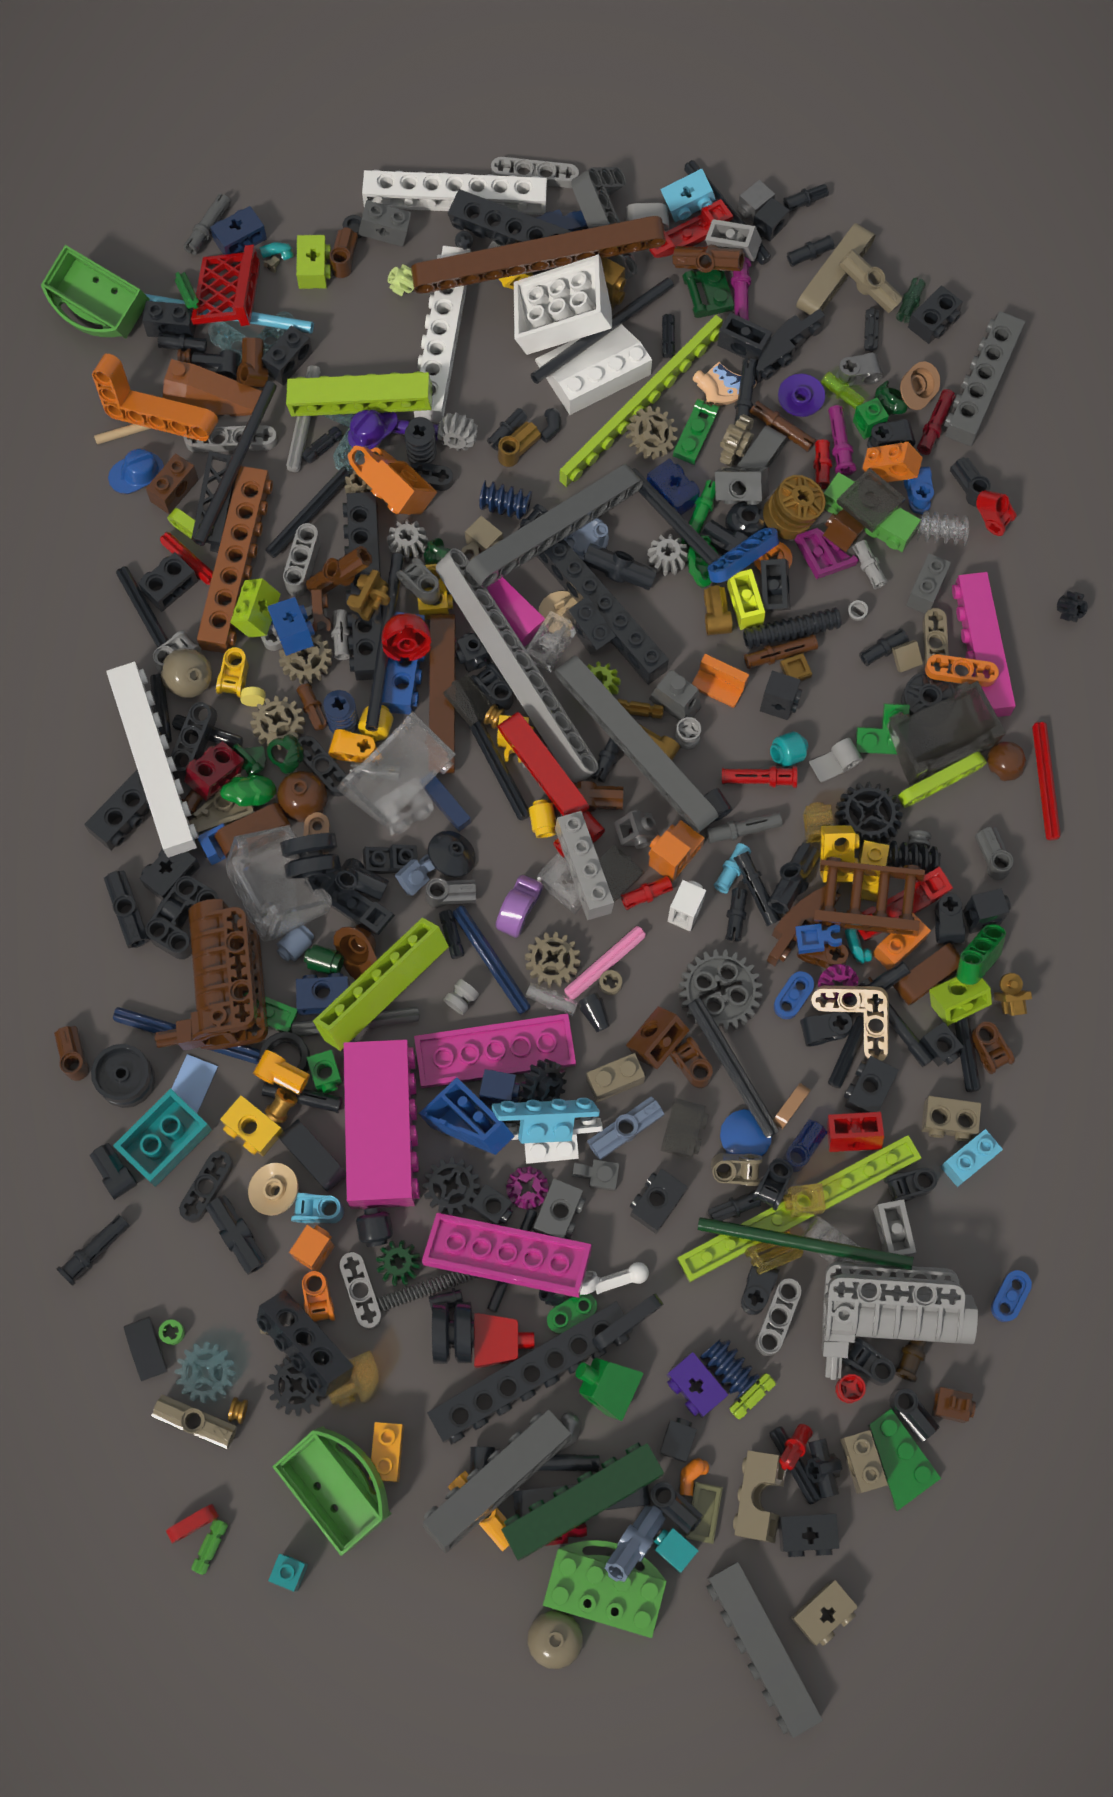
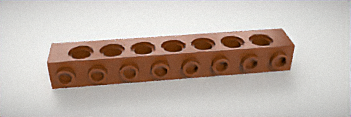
M241 466L238 471L197 636L198 644L202 650L225 653L236 643V627L230 622L244 581L250 580L252 577L253 568L250 565L252 558L255 559L257 556L258 545L256 541L257 537H261L263 531L261 520L263 515L266 516L268 510L266 499L268 494L271 495L273 489V480H270L268 470ZM250 494H257L254 497H248ZM245 515H252L250 518H243ZM240 536H247L243 540H238ZM236 557L241 558V560L237 562L232 561ZM230 579H236L234 583H226ZM224 601H231L228 605H221ZM218 623H226L223 627H216Z

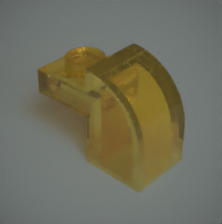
M370 1350L349 1359L354 1366L351 1374L353 1382L329 1394L331 1403L334 1406L337 1404L340 1405V1408L356 1401L354 1397L359 1395L361 1402L366 1404L377 1393L380 1386V1371Z

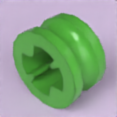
M170 1319L161 1324L158 1333L163 1342L168 1345H176L183 1340L185 1330L181 1323ZM170 1325L179 1330L178 1333H175L177 1335L175 1339L169 1336L165 1337V1332H168L166 1328Z

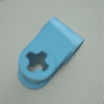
M298 1193L295 1199V1214L291 1217V1221L297 1223H337L344 1215V1207L334 1196ZM331 1203L336 1204V1212L330 1216L325 1215V1207Z

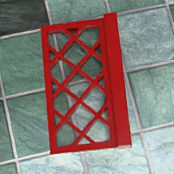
M246 245L244 253L203 257L196 291L199 299L197 303L198 308H193L191 317L193 325L239 320L241 326L250 325L260 261L254 245ZM234 262H241L235 267L231 266ZM219 264L212 270L208 268L209 265ZM223 270H228L224 275H218ZM233 276H237V277H238L236 280H234V281L231 282V283L228 281V280L231 279ZM210 279H216L210 285L206 284V282H208ZM222 284L226 286L219 292L215 290ZM231 291L235 292L230 298L225 297ZM211 293L213 295L208 300H203L208 294ZM219 300H221V301L223 302V303H221L220 305H218L216 308H215L214 306H212L213 304H215V303H216L217 301H219ZM228 307L233 308V312L223 313ZM206 309L210 310L206 315H200Z

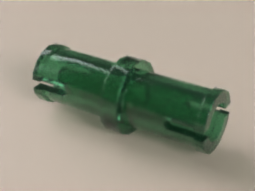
M913 278L908 291L903 294L902 305L896 314L898 321L902 322L904 316H906L904 323H908L914 309L919 306L921 293L926 286L923 279L920 278L916 285L918 278Z

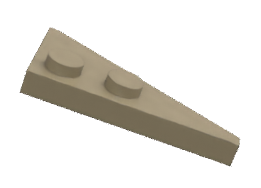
M219 790L213 799L207 801L193 814L194 818L189 821V824L195 825L199 836L223 823L225 826L253 813L254 810L252 806H239L234 802L223 799Z

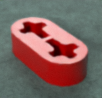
M210 1504L166 1530V1533L173 1544L217 1519L219 1515L214 1505Z

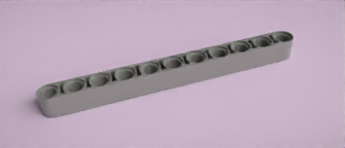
M451 549L437 563V573L561 768L574 784L579 781H585L598 770V763L487 588H482L466 571L469 560L465 554L459 549Z

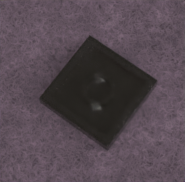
M869 468L837 499L836 503L873 533L904 503L905 497Z

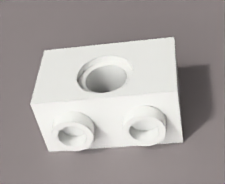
M682 880L670 906L667 922L691 932L703 906L706 890L703 889L701 884L695 881L687 882Z

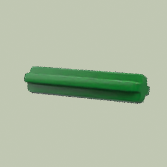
M177 272L175 274V283L188 309L192 307L197 309L199 299L185 272L182 274Z

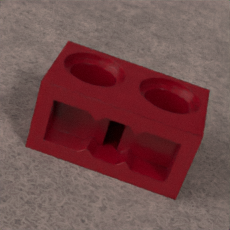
M222 741L215 747L210 746L198 760L193 759L187 765L184 782L202 798L208 800L222 789L223 785L241 773L244 759Z

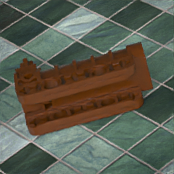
M210 899L198 902L189 908L196 1012H191V1019L176 1021V1029L156 1032L155 1041L157 1048L178 1044L184 1051L199 1047L201 1049L217 1050L261 1042L268 1034L259 931L249 922L246 913L241 908H229L223 899ZM236 914L241 918L237 920V924L235 923L234 915ZM252 952L255 953L254 960L252 959ZM256 1000H259V1007H258V1008H257ZM256 1022V1024L259 1028H261V1030H258L257 1035L254 1036L252 1032L249 1031L254 1029V1024Z

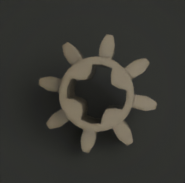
M353 470V474L350 477H345L347 484L345 486L346 493L371 492L372 488L355 470Z

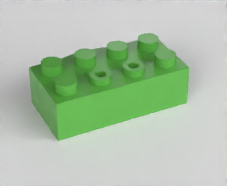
M67 245L63 247L41 284L47 300L64 320L76 329L98 337L122 336L126 339L145 309L146 301L150 300L139 288ZM66 303L76 315L88 322L102 325L103 329L87 328L76 323L61 309V305Z
M324 1426L311 1431L272 1466L341 1556L352 1550L392 1514L388 1508V1499L383 1481L371 1459L354 1442L337 1432L325 1429ZM338 1443L346 1447L360 1460L371 1477L376 1493L369 1485L360 1467L343 1452ZM317 1482L321 1484L320 1489L317 1487ZM334 1504L338 1506V1511L334 1509Z
M599 1540L581 1541L563 1546L557 1550L543 1606L652 1638L667 1581L651 1562L644 1557L641 1561L644 1564L643 1571H638L634 1568L625 1582H616L608 1576V1572L605 1569L606 1563L610 1559L609 1556L584 1555L582 1550L586 1546L617 1549V1543ZM586 1599H589L592 1603L589 1608L583 1605ZM614 1607L619 1610L616 1616L611 1615V1609Z

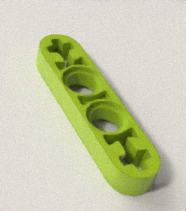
M981 752L973 753L905 789L897 798L904 808L910 807L978 771L986 765L987 761Z

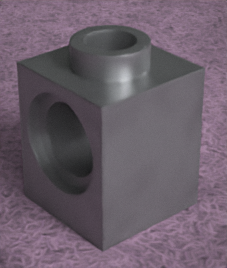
M758 180L739 196L738 210L740 214L753 223L755 214L771 198L775 199V193L762 181Z

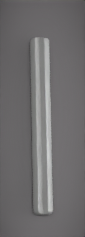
M310 365L307 368L306 378L320 377V367ZM297 416L286 464L287 470L290 472H298L300 470L302 452L304 451L311 416Z

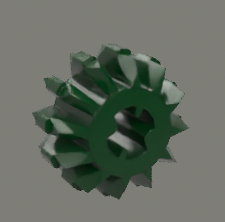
M404 1240L399 1242V1248H396L394 1241H390V1251L385 1247L380 1249L386 1256L376 1257L378 1263L384 1264L377 1268V1272H386L382 1278L384 1282H387L393 1276V1286H397L399 1278L402 1279L404 1285H408L406 1276L409 1275L412 1279H416L417 1275L412 1269L420 1270L422 1267L421 1264L414 1262L421 1258L420 1253L411 1254L415 1249L413 1244L409 1245L405 1250ZM400 1257L401 1260H406V1263H402L403 1268L401 1269L392 1266V1263H395L394 1259Z

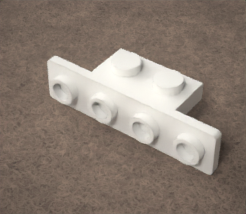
M581 1117L579 1120H574L572 1141L524 1143L526 1164L579 1159L577 1134L603 1131L601 1118ZM506 1123L505 1125L515 1136L512 1140H518L520 1125Z

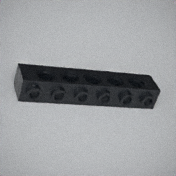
M461 189L458 190L447 213L452 226L456 229H467L479 238L488 237L500 246L534 240L538 237L544 238L572 232ZM479 214L477 218H471L472 215ZM494 222H500L497 226H491ZM514 230H521L518 234H512Z

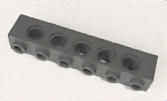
M999 311L996 320L991 318L986 332L989 333L988 338L983 337L978 347V351L981 352L980 356H974L969 369L973 370L971 376L966 374L961 386L965 390L962 395L957 394L952 406L956 410L954 414L949 413L944 426L948 427L945 437L972 446L1025 324L1024 320Z

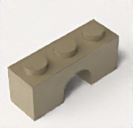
M748 1450L747 1457L744 1458L742 1463L744 1478L743 1484L740 1485L738 1490L739 1509L733 1520L735 1536L775 1543L779 1515L764 1510L761 1504V1495L769 1486L784 1487L786 1470H783L781 1468L782 1465L779 1463L781 1456Z

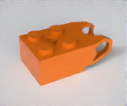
M353 446L348 454L349 463L355 472L372 488L371 492L376 497L388 503L387 507L395 514H422L437 493L405 461H397L381 448L374 447L373 449H368L363 446ZM357 451H362L365 455V462L362 465L357 464L355 461Z

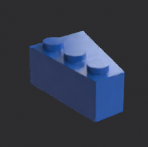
M457 1077L418 1113L430 1128L494 1155L515 1137L504 1122L499 1121L495 1114Z

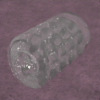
M924 511L917 530V541L924 534L925 542H928L932 535L934 536L935 543H938L941 537L944 539V544H947L950 538H953L954 546H957L959 540L962 539L963 546L966 547L969 536L967 516H963L959 522L958 515L954 514L949 521L948 513H944L940 519L938 512H934L930 518L929 511Z

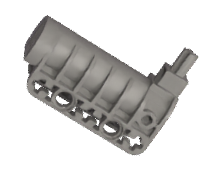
M841 1261L829 1264L825 1272L822 1320L823 1357H826L825 1377L831 1378V1380L841 1378L842 1358H848L849 1342L855 1343V1337L974 1344L977 1333L978 1309L972 1295H965L958 1276L953 1270L947 1268L912 1266V1270L880 1264ZM836 1269H841L842 1273L840 1275H831V1273L836 1272ZM849 1269H853V1274H850ZM867 1270L870 1271L873 1274V1276L858 1274L861 1271ZM876 1271H881V1276H877ZM895 1272L896 1277H889L890 1273ZM917 1274H923L927 1277V1279H918L913 1277ZM945 1276H949L951 1281L944 1280Z

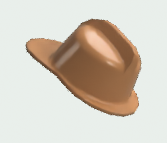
M924 361L915 364L905 373L901 381L900 391L905 404L913 410L923 409L939 391L940 375L937 369L929 362Z

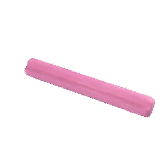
M639 926L633 928L570 983L564 990L568 998L575 1000L599 979L603 972L609 970L639 944L646 935L642 928Z

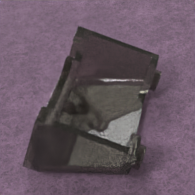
M978 681L969 684V682L960 684L955 688L956 692L952 697L910 716V714L904 715L903 712H899L889 718L890 721L887 724V728L905 778L910 786L973 753H983L989 750L1006 734Z

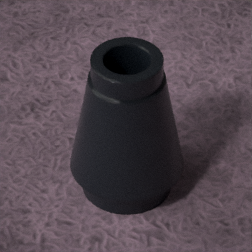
M597 992L579 1001L581 1006L579 1009L596 1033L610 1027L603 998L599 997Z

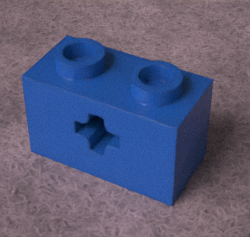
M295 597L267 606L286 656L314 646L311 636L315 635L314 629L310 621L305 622L308 619L304 605L299 606Z

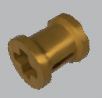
M286 1088L277 1089L272 1104L267 1105L265 1109L267 1117L274 1122L284 1123L288 1117L289 1109L296 1105L298 1098Z

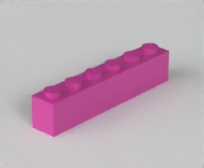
M988 573L958 575L955 585H952V595L954 599H957L958 603L956 614L958 621L962 622L961 639L963 644L966 643L967 646L966 658L992 662L999 670V675L993 685L989 687L971 685L976 690V710L980 711L981 719L1011 716L1016 705ZM974 668V672H973V674H972V677H975V675H976V673H975L976 668ZM984 670L985 678H989L988 670Z

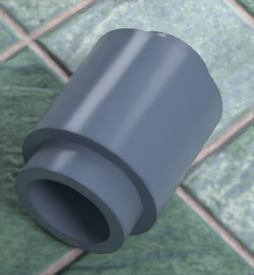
M304 925L293 926L277 943L279 948L277 953L285 961L292 960L295 962L312 945L311 941L315 937Z

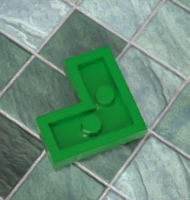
M883 703L882 728L857 726L855 742L857 750L861 753L906 755L910 705Z

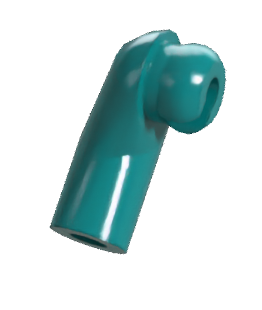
M273 242L259 247L263 259L281 253L283 260L293 258L294 256L291 250L293 249L292 246L287 243Z
M846 929L847 944L856 961L862 964L865 961H871L872 951L870 948L862 949L858 931Z

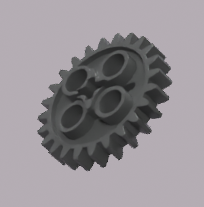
M714 949L713 956L710 957L705 951L703 953V960L697 956L694 958L696 966L687 964L686 968L690 973H682L681 978L685 981L679 983V988L685 991L679 993V998L686 1000L682 1003L681 1007L688 1008V1005L700 996L710 995L703 999L706 1007L710 1002H716L720 1006V1010L717 1012L709 1010L717 1026H722L725 1033L729 1025L737 1030L738 1021L746 1025V1016L753 1018L755 1013L752 1009H759L760 1004L755 1000H760L763 994L756 991L762 988V983H755L760 975L759 973L751 974L754 965L746 967V957L738 961L737 952L732 957H728V951L725 949L723 955L719 956L718 951ZM729 970L734 974V977L732 979H725L722 977L721 972ZM706 979L709 981L710 987L701 988L698 986L697 981ZM736 982H741V983H742V985H736V986L730 987V986H732V985H733L734 983H736ZM719 987L721 990L726 989L724 995H722L721 992L715 993L716 988ZM739 993L744 997V1001L740 1003L734 1002L731 999V995ZM690 1009L687 1012V1017L693 1015Z

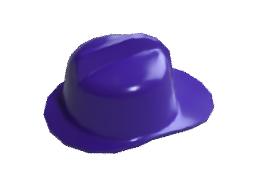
M376 410L357 412L350 421V430L348 432V441L351 447L363 446L368 449L376 447L397 426V414L395 412L379 413Z

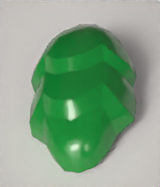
M705 535L701 536L718 554L711 544V539ZM690 547L687 554V559L689 560L688 571L699 587H708L712 583L707 569L709 565Z
M256 774L247 777H234L230 782L223 785L220 790V795L223 799L234 802L239 806L263 805L269 802L276 794L274 782L268 777Z

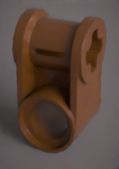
M824 944L825 949L822 952L797 953V957L806 963L827 969L836 964L846 965L849 953L843 944L838 947ZM835 954L840 955L837 961L832 959Z
M982 1022L972 1030L973 1045L989 1074H994L996 1069L1007 1063L1011 1065L1015 1062L1011 1049L1005 1043L995 1024ZM980 1030L988 1032L990 1036L989 1041L981 1039L979 1035Z
M689 1036L686 1038V1042L674 1049L669 1056L691 1085L696 1088H704L709 1085L712 1079L713 1069L697 1043ZM697 1069H703L707 1072V1076L705 1078H697L693 1072Z

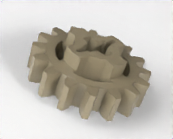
M648 406L644 410L641 408L636 412V415L634 414L630 417L632 423H629L626 428L631 432L626 435V438L633 441L630 443V447H637L635 454L643 452L644 459L651 455L652 459L655 460L659 455L663 457L668 454L667 451L674 448L672 443L677 440V437L673 433L678 429L671 426L675 421L674 419L668 420L666 418L668 416L667 411L661 414L660 407L652 411L651 406Z
M743 414L736 421L735 425H729L720 443V447L724 448L721 453L720 462L731 467L739 456L743 457L746 454L754 437V434L750 432L753 428V418Z
M317 635L315 638L311 636L314 647L287 656L284 650H279L281 657L279 660L280 666L283 667L284 675L290 674L289 677L292 682L299 678L300 684H303L305 679H308L309 683L313 684V678L316 677L321 681V673H329L327 666H332V658L330 657L333 655L331 649H328L329 644L327 640L322 642L321 635ZM304 652H306V655L308 656V664L305 663V660L303 658Z
M275 696L273 702L266 698V705L257 704L259 712H252L253 719L255 720L250 721V724L254 729V736L259 737L258 740L261 745L267 741L268 746L273 739L284 738L288 734L295 736L298 740L297 733L304 734V728L301 726L306 724L305 718L302 717L303 711L301 708L297 709L298 706L295 701L289 704L288 697H285L283 701H279L278 696ZM288 712L292 714L294 721L288 717ZM262 724L268 728V734L262 729ZM277 745L278 749L281 750L282 746Z
M546 932L544 933L543 940L535 937V946L532 944L528 945V950L531 953L525 954V960L531 962L526 964V970H532L530 973L531 979L538 977V985L546 981L548 988H551L552 983H556L560 988L562 980L570 983V974L573 976L577 975L578 971L574 967L580 966V960L575 958L580 956V951L573 950L575 948L574 941L569 944L567 943V935L560 939L558 938V932H555L553 937H549ZM540 952L542 959L536 965V955ZM569 955L570 963L569 966L566 968L563 961L567 959V956ZM548 957H551L552 959H555L557 957V963H554L553 961H550L548 963Z

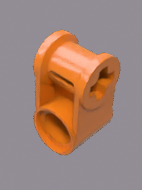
M317 1271L307 1273L302 1280L305 1312L314 1322L326 1319L335 1321L334 1306L327 1278ZM314 1277H319L322 1280L321 1288L316 1292L310 1291L308 1287L309 1281Z

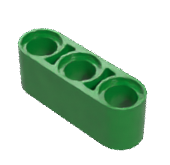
M996 924L986 925L960 955L956 974L957 979L961 983L967 985L978 983L1002 954L1006 937V930Z

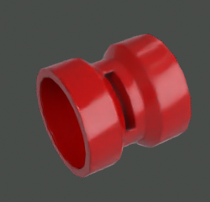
M848 1374L840 1378L835 1386L837 1397L844 1403H854L860 1400L866 1392L864 1380L856 1374Z

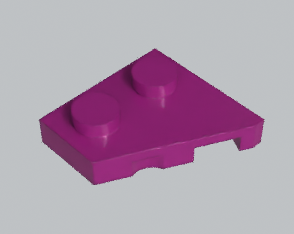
M818 528L798 534L795 538V542L816 580L856 566L859 561L858 558L854 555L852 557L848 556L837 545L824 537V532Z

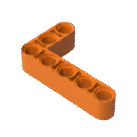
M104 354L92 373L104 411L113 419L199 441H207L218 423L217 415L211 410L131 390L121 361L112 354Z

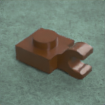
M313 588L311 590L314 616L312 627L314 632H317L318 622L322 621L326 623L327 631H330L332 627L331 621L324 615V609L328 608V594H323V588Z

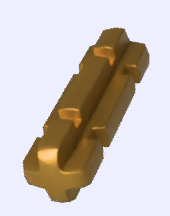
M623 699L617 700L629 714L645 717L651 715L652 718L658 719L663 717L664 707L662 705L654 704V706H650L649 703L627 702V700Z

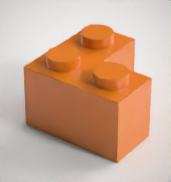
M680 820L676 826L672 824L662 836L657 835L649 846L651 848L648 854L650 856L649 866L662 876L667 875L673 883L702 848L705 838Z

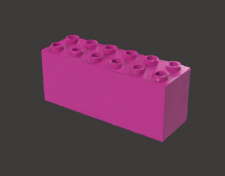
M407 1040L344 1043L347 1202L351 1209L415 1206V1199L420 1198L418 1179L414 1178V1173L419 1172V1160L417 1152H413V1146H418V1132L416 1125L412 1124V1120H417V1105H415V1099H412V1095H416V1079L414 1073H411V1069H416L414 1048H409Z

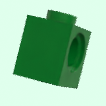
M876 397L856 407L853 423L865 440L871 436V430L875 424L887 423L889 415Z
M332 1049L307 1057L318 1092H333L338 1089L339 1085L343 1084ZM330 1068L332 1069L330 1077L326 1079L319 1077V1072L322 1069Z

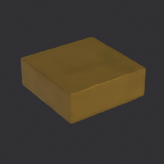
M803 653L780 661V666L785 675L800 679V681L812 677V672Z

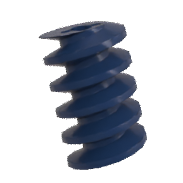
M485 480L480 493L479 506L481 510H485L488 506L489 512L492 513L498 507L500 515H503L507 510L508 517L512 518L516 513L517 519L521 520L529 511L532 491H529L525 497L522 488H520L517 494H514V486H511L508 492H505L504 484H501L500 488L496 489L494 481L487 487Z
M335 690L327 694L324 698L323 706L331 732L334 734L336 729H342L354 733L359 724L354 698L343 690Z
M718 1340L700 1356V1359L710 1358L707 1364L708 1369L717 1366L718 1368L714 1376L724 1375L721 1384L724 1386L731 1383L732 1385L728 1393L739 1392L738 1398L757 1382L759 1375L749 1376L752 1369L751 1365L742 1368L745 1358H734L738 1352L737 1348L727 1350L731 1343L730 1340L724 1342Z

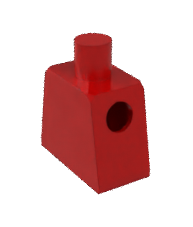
M474 1313L475 1368L514 1362L518 1359V1349H534V1332H518V1320Z

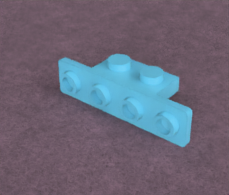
M588 1098L567 1101L553 1099L552 1101L543 1102L528 1100L527 1102L519 1103L503 1101L492 1104V1111L499 1121L520 1120L518 1139L521 1144L572 1141L575 1118L598 1117L600 1113L593 1100Z

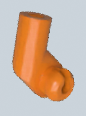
M696 1458L682 1468L679 1494L693 1496L694 1480L700 1475H706L709 1472V1464L706 1460Z

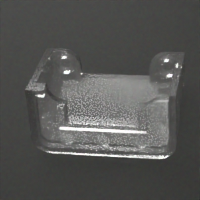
M411 712L403 720L404 723L396 728L363 763L357 766L353 772H350L337 788L346 798L383 826L387 824L393 826L402 816L399 812L439 772L444 775L454 765L451 760L456 754L414 712Z
M289 825L235 836L226 861L229 879L263 941L277 939L328 913L332 905L330 894L322 888L314 891L307 878H286L284 865L296 858L283 857L280 843L298 837L293 833Z

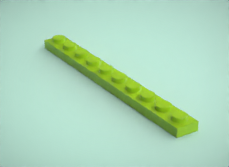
M715 315L560 469L559 481L567 487L572 481L576 482L581 477L583 470L588 465L592 466L597 461L599 454L603 450H608L613 445L614 439L619 434L623 435L628 430L626 426L631 423L630 417L634 414L636 415V412L641 408L644 410L650 403L654 404L661 396V392L666 387L670 388L675 383L677 376L681 372L685 373L690 368L692 361L696 357L700 358L706 352L707 346L711 342L715 343L718 340L723 320Z
M909 1135L781 1202L776 1211L770 1208L743 1222L741 1225L784 1233L919 1161L921 1156ZM719 1235L679 1256L677 1260L690 1283L762 1245L763 1242Z

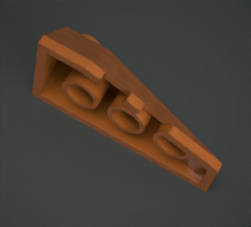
M171 359L164 378L162 398L211 410L216 415L229 414L231 417L248 416L252 414L262 391L240 384L238 381L195 364Z

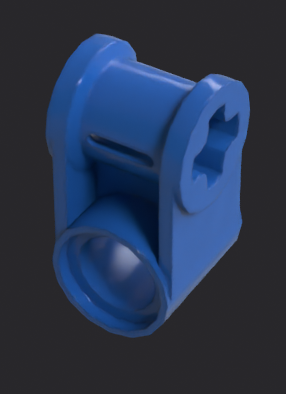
M929 466L920 467L918 478L904 480L909 507L917 514H924L930 509V500L934 496L932 474Z

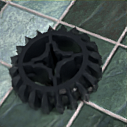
M869 781L864 788L859 782L856 785V790L849 787L847 794L843 793L840 796L841 801L836 804L838 811L835 812L834 817L839 819L836 822V826L852 825L855 834H859V847L864 843V840L880 844L883 841L888 844L891 840L890 837H896L898 833L896 829H900L902 823L899 821L903 817V813L899 812L902 807L901 803H894L897 799L896 795L888 796L889 788H886L884 791L880 790V783L875 788H872ZM862 800H872L873 802L865 803ZM880 806L885 809L888 822L884 820V816L880 813ZM849 809H851L853 811V814L857 817V825H855L851 820ZM874 809L873 814L863 822L865 815L871 813ZM873 828L876 831H865L864 829Z

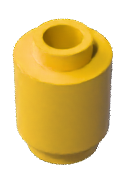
M548 800L534 801L533 806L529 807L532 832L535 833L536 838L554 836L556 834L554 805L548 803Z

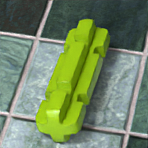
M764 1373L758 1379V1384L754 1383L739 1397L741 1399L739 1402L735 1401L730 1406V1412L737 1419H742L747 1414L746 1410L748 1408L751 1410L766 1395L764 1392L766 1390L769 1392L776 1385L774 1379L769 1374Z

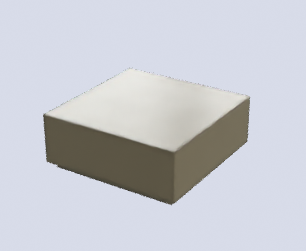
M916 640L892 648L899 672L923 664Z

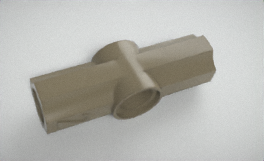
M854 249L849 251L839 263V266L856 282L858 291L863 295H870L888 313L901 302L903 296L885 280L884 272L878 267H871Z
M163 1394L157 1400L152 1417L226 1449L232 1443L238 1427ZM194 1414H199L201 1417L200 1426L196 1429H191L188 1424L189 1418Z

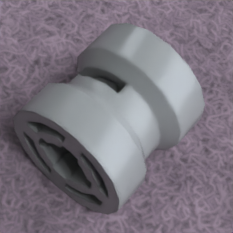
M692 717L683 718L678 722L675 740L681 748L691 749L698 744L701 734L700 723Z
M459 979L454 985L455 989L453 992L448 993L443 1000L454 1011L464 1015L468 1010L469 1003L475 1001L479 993L470 984Z

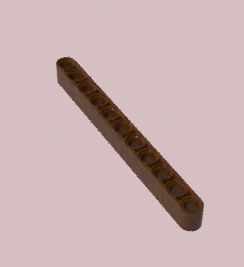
M650 216L419 262L411 266L414 291L421 294L561 267L598 254L601 258L657 248L666 242L663 221L659 216Z

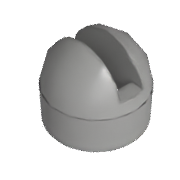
M861 600L853 601L848 609L849 616L855 621L865 619L868 614L867 604ZM855 607L859 612H861L864 615H858L853 611V608Z

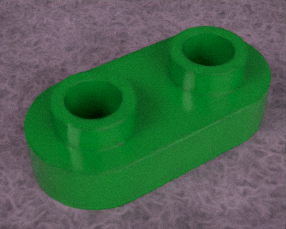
M591 1294L580 1295L579 1298L571 1297L554 1307L547 1316L549 1329L555 1334H561L594 1315L597 1310L595 1298ZM580 1302H587L589 1308L586 1311L580 1310L578 1307ZM558 1315H563L566 1321L564 1324L559 1325L556 1323L555 1318Z

